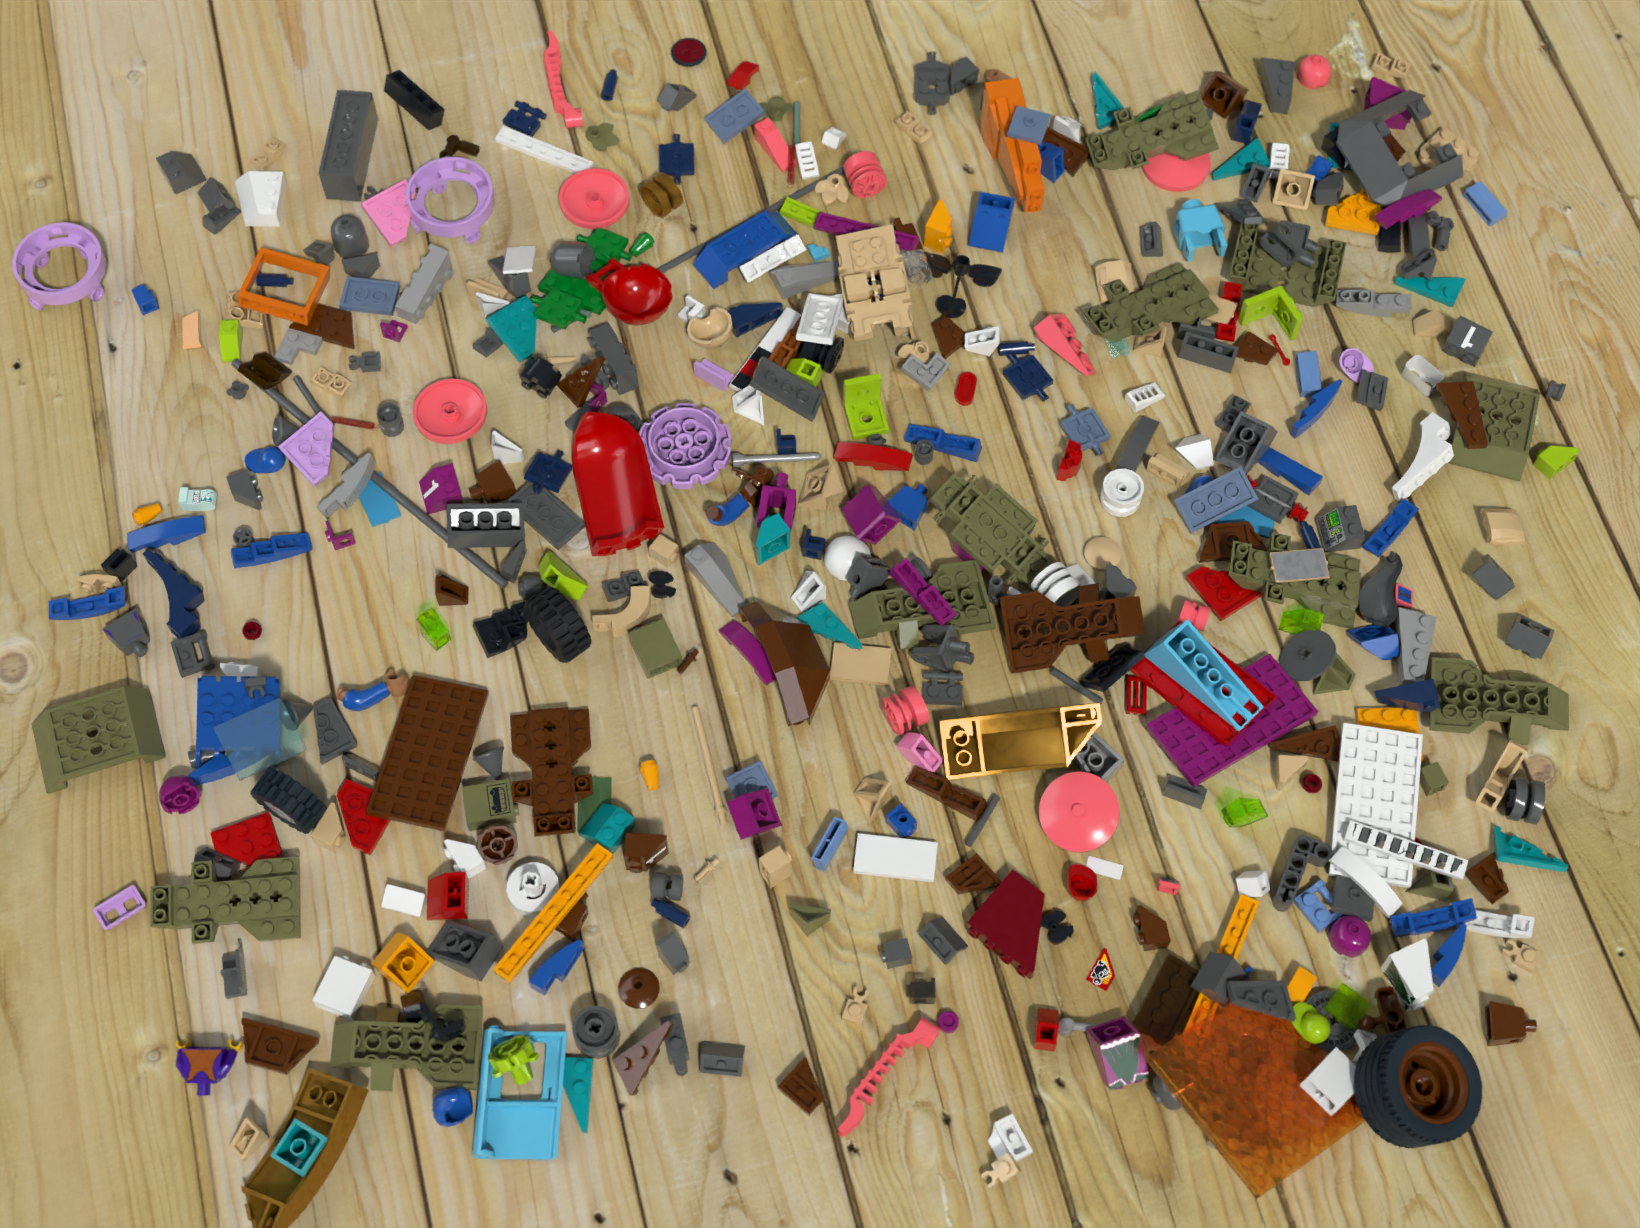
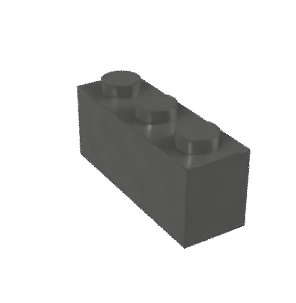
M1186 332L1178 358L1231 374L1239 347Z

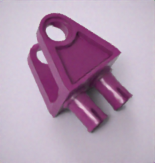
M780 472L776 475L775 487L762 486L757 528H760L762 521L768 517L770 508H781L785 510L784 522L791 532L796 512V490L788 489V475Z

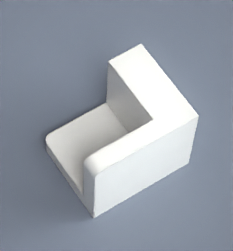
M687 295L685 298L686 306L678 313V318L686 323H689L695 317L702 319L705 316L704 305Z
M1266 870L1244 871L1236 878L1239 895L1262 897L1270 890Z

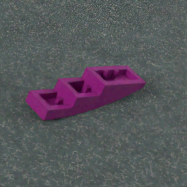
M1431 189L1414 193L1374 215V220L1385 229L1396 222L1402 224L1410 217L1416 219L1440 202L1442 197Z

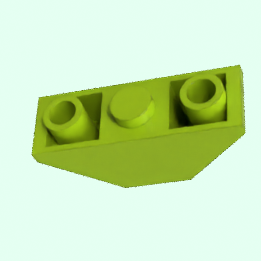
M547 551L538 566L541 579L548 586L559 590L563 595L580 601L589 585L551 551Z

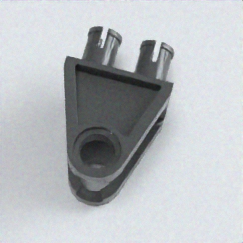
M1285 220L1276 224L1275 233L1267 232L1260 239L1261 246L1286 268L1296 261L1311 267L1315 262V257L1307 254L1305 251L1314 253L1318 248L1316 246L1318 243L1308 238L1311 228L1309 225ZM1280 227L1285 229L1286 234L1281 232ZM1266 238H1270L1273 241V245Z
M924 625L921 633L924 635L923 638L940 646L939 648L915 647L910 655L915 662L942 672L952 671L956 662L971 665L974 661L973 652H969V642L960 641L953 625Z

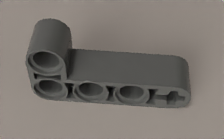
M1305 835L1299 836L1296 839L1273 898V907L1277 911L1286 912L1291 907L1307 863L1318 867L1327 865L1333 853L1330 845ZM1298 845L1305 846L1307 850L1300 849ZM1318 852L1323 853L1326 857H1320ZM1292 862H1297L1300 867L1293 866ZM1286 880L1293 881L1294 885L1287 884ZM1284 893L1287 894L1285 902L1282 901Z

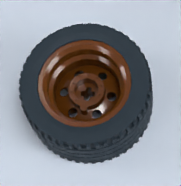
M1420 1025L1381 1035L1365 1047V1050L1362 1051L1361 1056L1358 1058L1354 1072V1092L1357 1105L1364 1120L1380 1138L1388 1143H1392L1394 1146L1417 1148L1455 1140L1457 1137L1463 1136L1472 1127L1481 1107L1482 1081L1479 1068L1472 1054L1456 1036L1437 1026Z

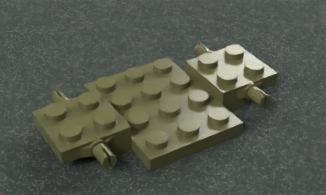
M954 473L929 500L939 509V512L933 517L934 521L939 516L940 518L936 521L937 523H940L945 516L951 519L957 525L948 535L990 574L1001 564L1011 574L1004 581L1005 584L1008 583L1007 586L1010 587L1015 580H1018L1029 589L1034 578L1053 562L1043 550L1049 544V541L1047 540L1043 544L1046 538H1042L1038 543L1027 534L1038 520L997 483L984 495L974 486L979 481L978 477L972 475L966 482Z

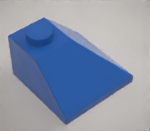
M1368 625L1346 630L1348 636L1381 660H1391L1395 656H1400L1398 634L1388 626Z

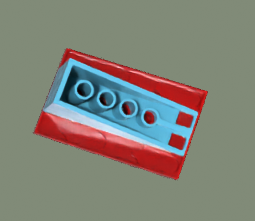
M1188 619L1184 622L1178 621L1143 653L1145 657L1130 669L1144 684L1155 690L1169 704L1174 705L1194 724L1201 727L1218 743L1224 746L1229 745L1278 697L1208 643Z

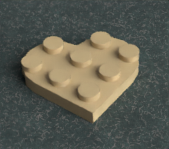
M1444 126L1419 151V164L1426 171L1441 164L1434 151L1448 143H1451L1458 156L1462 154L1463 171H1471L1475 167L1479 151Z

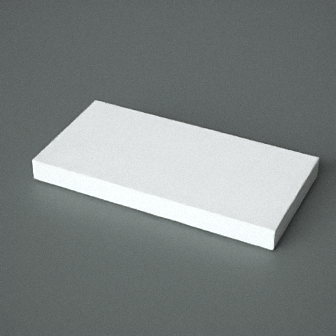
M808 293L797 330L796 340L832 345L844 298Z
M858 833L853 873L934 883L938 842Z

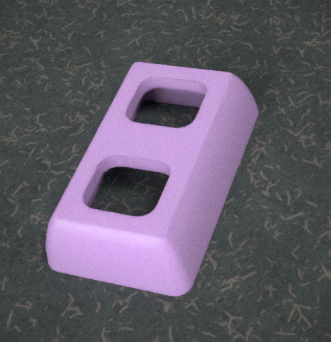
M131 885L95 907L93 912L103 929L111 930L145 909L146 904L136 887ZM134 898L138 907L128 912L124 907V903ZM116 909L120 918L113 923H109L106 914Z

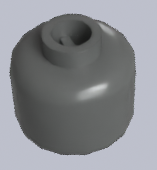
M524 576L522 581L518 583L519 596H522L527 601L545 589L547 584L543 583L540 576Z

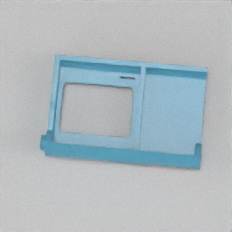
M494 1025L484 1030L472 1157L500 1160L557 1159L567 1032L501 1030L500 1026ZM519 1035L529 1036L532 1043L546 1044L543 1091L540 1099L501 1098L503 1075L497 1079L493 1078L491 1073L494 1070L488 1060V1054L493 1052L492 1049Z

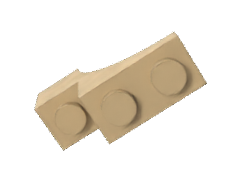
M1510 739L1480 791L1475 804L1492 813L1494 812L1529 749Z

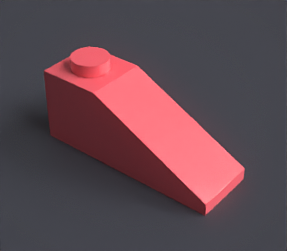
M769 117L754 124V138L781 172L788 170V154L790 155L788 151L790 150L778 128Z

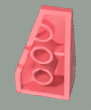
M1065 313L1049 315L1034 327L1036 335L1041 341L1085 376L1096 374L1088 355L1082 352L1083 345L1081 341L1076 340L1074 335L1077 332Z

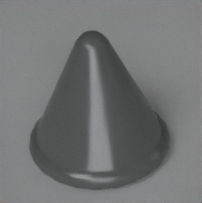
M277 415L272 427L273 443L279 446L300 428L281 415Z
M283 700L280 702L279 707L280 720L287 730L296 731L299 725L312 712L313 706Z
M504 746L490 749L473 757V761H476L496 780H499L502 774Z

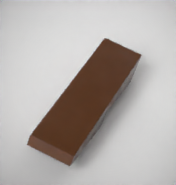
M915 766L906 781L907 785L976 822L987 806L986 799L951 785L950 780Z

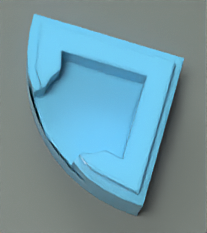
M816 244L807 245V250L814 262L830 257V251L827 248L816 246Z

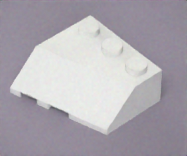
M247 171L235 181L245 226L281 227L287 190L284 173L275 171Z

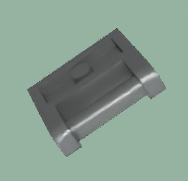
M199 632L170 642L182 678L204 670H212L216 667L208 650L205 632ZM194 643L199 644L203 662L198 663L193 648Z

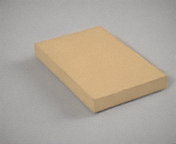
M834 642L830 680L888 686L892 648L862 645V649L858 650L847 647L845 643Z

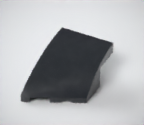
M525 602L514 604L511 606V609L493 613L491 618L473 623L474 631L487 658L505 652L526 640L528 620L523 611Z

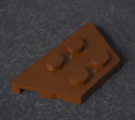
M318 304L308 326L296 322L289 326L291 329L322 337L325 342L353 350L355 348L353 317L350 312Z
M1249 521L1211 524L1199 563L1230 560L1233 540L1252 544V549L1267 551V547L1262 542L1263 539L1254 531Z
M242 1017L241 1020L246 1064L287 1075L320 1041L319 1038L247 1018Z

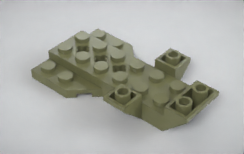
M1198 90L1165 102L1156 117L1137 124L1130 107L1116 111L1114 115L1119 130L1106 135H1102V132L1085 138L1095 168L1114 171L1129 165L1132 166V169L1149 164L1148 158L1162 153L1178 156L1181 160L1187 161L1219 149Z
M1181 262L1150 275L1146 288L1129 295L1128 288L1120 279L1105 285V291L1110 304L1102 308L1098 304L1083 311V315L1101 338L1118 342L1129 336H1143L1158 329L1157 324L1161 322L1170 323V321L1180 324L1193 325L1199 321V317H1202V320L1217 314L1219 308L1210 299L1208 289L1191 269L1186 270Z
M1272 532L1267 551L1252 549V544L1233 540L1228 575L1241 588L1261 591L1263 600L1278 604L1284 603V597L1298 600L1302 606L1304 605L1308 609L1314 621L1348 629L1354 627L1355 610L1358 607L1361 572H1359L1360 559L1324 552L1326 561H1328L1329 579L1275 583L1273 571L1270 570L1269 553L1290 551L1291 536Z
M976 560L940 565L927 584L929 586L933 585L942 597L949 601L948 604L957 614L944 625H953L958 635L994 630L996 623L979 563ZM895 580L885 581L883 583L884 590L870 592L850 604L858 639L876 637L880 632L896 630L900 650L919 647L918 627L939 624Z
M1431 658L1430 679H1434L1441 708L1429 712V731L1470 734L1485 721L1509 723L1508 742L1512 739L1521 745H1528L1531 725L1548 726V729L1569 730V694L1555 685L1532 682L1528 673L1508 672V680L1491 679L1487 674L1484 675L1472 660Z
M298 856L256 860L239 880L221 882L217 881L212 860L191 862V881L193 884L150 886L151 927L165 929L192 928V944L214 942L218 927L231 924H240L259 942L301 938ZM277 894L282 896V898L278 899V902L274 900ZM257 896H259L261 900H258L256 904L253 901L254 899H256ZM236 898H239L241 902H238L237 906H235L233 902Z
M440 1004L435 1008L431 1015L441 1029L450 1020L456 1021L459 1018L465 1028L464 1032L444 1045L440 1039L437 1041L434 1039L430 1032L432 1027L429 1023L425 1024L423 1020L419 1023L399 1022L400 1008L379 1007L375 1021H350L334 1026L330 1068L351 1069L352 1067H371V1091H392L394 1068L417 1069L434 1089H457L458 1087H463L465 1090H477L483 1006ZM418 1042L421 1048L414 1050L411 1046ZM437 1043L442 1047L439 1051H435V1048H432L433 1046L436 1047ZM458 1044H461L462 1048H464L463 1050L461 1049L460 1052H457L456 1049H453L454 1047L457 1048Z

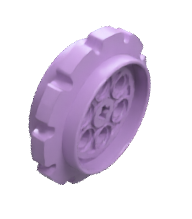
M679 403L676 404L674 409L664 407L651 415V422H645L639 431L645 446L652 479L662 485L670 482L672 487L676 489H691L695 483L705 485L719 476L718 469H725L729 463L731 448L728 446L732 444L729 428L725 423L720 424V416L707 407L699 410L696 408V404Z

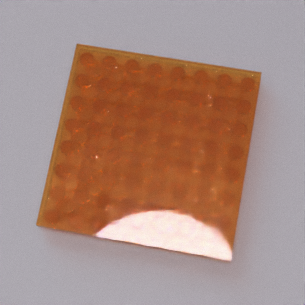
M1231 1002L1145 1058L1256 1200L1365 1122L1357 1105L1355 1093L1339 1110L1330 1116L1300 1086L1325 1059V1056L1314 1043L1305 1040L1290 1021L1233 1005Z

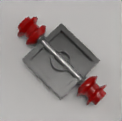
M1247 475L1258 497L1257 501L1247 505L1249 508L1279 524L1288 512H1290V519L1296 517L1298 523L1305 521L1309 514L1307 511L1308 507L1301 508L1300 502L1293 506L1299 493L1268 476L1264 478L1260 486H1257V479L1252 481L1249 479V475Z

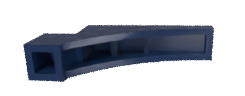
M147 549L142 554L146 562L161 577L167 591L170 616L166 624L169 630L178 639L195 634L201 626L198 622L199 617L193 611L205 601L202 596L203 591L196 584L192 586L184 574L179 575L171 563L166 564L159 553H153Z

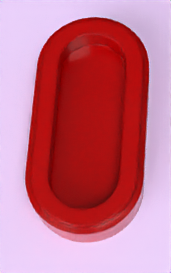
M964 372L959 377L955 400L962 406L970 405L973 402L977 385L975 374Z

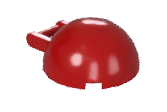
M612 258L603 268L586 277L588 283L602 294L603 302L608 311L616 319L628 325H646L658 320L667 311L673 298L671 292L672 285L668 278L658 269L641 263V266H629L626 268L616 259ZM609 271H614L604 280V282L600 280V278L607 274Z

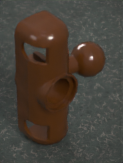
M1391 986L1378 988L1374 998L1377 999L1380 1016H1363L1359 1022L1360 1027L1364 1031H1372L1377 1025H1381L1385 1029L1386 1034L1407 1028L1395 989ZM1393 994L1395 1001L1390 1004L1388 996ZM1387 1016H1393L1396 1022H1391Z

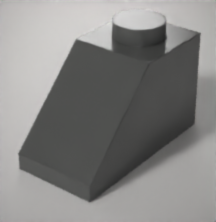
M667 83L657 101L662 104V108L666 111H679L695 99L697 94L686 85Z
M1257 162L1254 163L1240 197L1257 203L1273 168Z
M1338 172L1318 181L1317 186L1313 188V198H1316V205L1338 204L1344 188L1343 172Z
M673 931L656 943L659 958L673 975L677 972L682 973L688 968L690 963L689 956Z

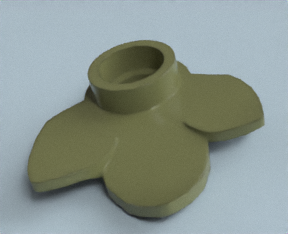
M774 96L769 102H761L759 104L772 121L782 120L784 114L793 110V104L785 103L784 99L780 96Z
M602 123L599 126H590L586 131L587 140L592 142L593 148L598 151L605 152L607 146H614L619 142V138L612 133L613 124Z

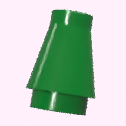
M644 232L639 235L629 252L637 258L640 254L653 247L655 241L650 234Z

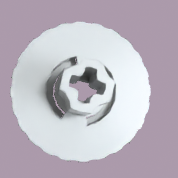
M530 862L516 868L511 873V876H509L506 885L507 896L513 909L517 913L531 918H536L561 888L556 873L549 866L538 862ZM542 891H543V894H542L539 898H536V899L527 898V897H531V898L537 897V896H539V895L542 893Z

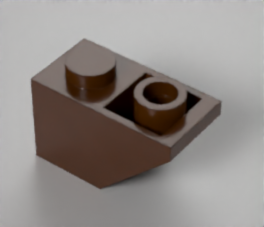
M1137 906L1135 914H1133V922L1139 929L1137 934L1139 945H1143L1144 951L1168 948L1171 939L1166 921L1143 906Z

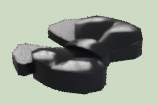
M664 571L650 573L648 579L654 584L652 595L659 599L667 598L668 596L672 598L676 593V589L666 587L665 584L673 582V576Z
M1056 910L1055 913H1048L1041 919V927L1049 930L1051 933L1049 941L1054 945L1063 943L1067 940V937L1071 938L1074 932L1072 925L1060 927L1059 923L1066 918V914L1063 911Z

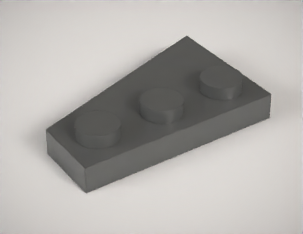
M1248 199L1215 203L1218 211L1224 210L1225 215H1233V219L1243 224L1262 223V215Z
M331 697L313 706L321 765L357 747Z
M1229 981L1226 984L1231 1004L1291 1022L1296 1019L1285 981Z

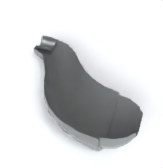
M1397 552L1389 558L1387 556L1383 558V566L1363 585L1359 592L1358 604L1360 612L1367 623H1372L1375 626L1383 627L1390 625L1398 615L1397 602L1394 598V585L1401 573L1403 564Z

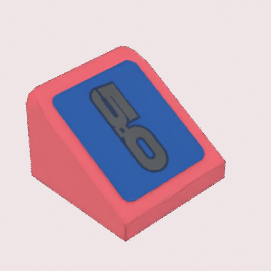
M1395 584L1394 598L1397 606L1412 608L1413 590L1403 585Z
M1160 877L1157 890L1177 895L1180 882Z

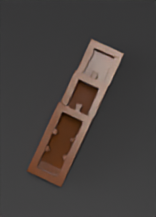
M800 316L793 329H789L783 341H779L769 357V360L784 369L787 368L790 360L795 359L803 348L805 341L796 340L802 316Z

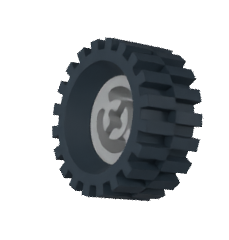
M271 767L266 770L250 791V795L264 809L271 812L280 821L287 823L293 829L295 828L304 834H308L327 809L323 802L315 794L311 793L308 788L303 787L301 783L293 780L289 775H285L282 771Z

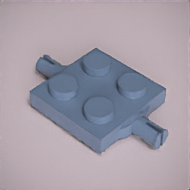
M1074 404L1068 405L1067 409L1071 416L1060 422V426L1068 439L1078 442L1081 445L1082 452L1093 448L1098 457L1102 456L1104 451L1100 444L1110 440L1111 435L1095 410L1090 408L1086 411L1078 412Z

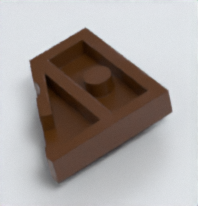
M1250 331L1236 345V347H1239L1237 358H1243L1245 362H1256L1262 365H1268L1278 352L1277 348Z
M1495 852L1465 872L1466 876L1492 905L1509 892L1507 883L1503 879L1502 869L1498 868Z
M977 853L945 878L958 895L998 887L1002 882Z
M804 1057L777 1087L804 1113L810 1116L823 1102V1097L812 1074L809 1062Z

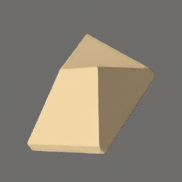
M1280 169L1272 204L1307 210L1315 175L1300 170Z
M834 465L807 473L798 503L800 506L826 511L830 497L843 492Z

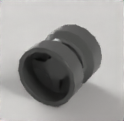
M920 440L915 446V460L920 465H927L933 459L934 447L930 441Z

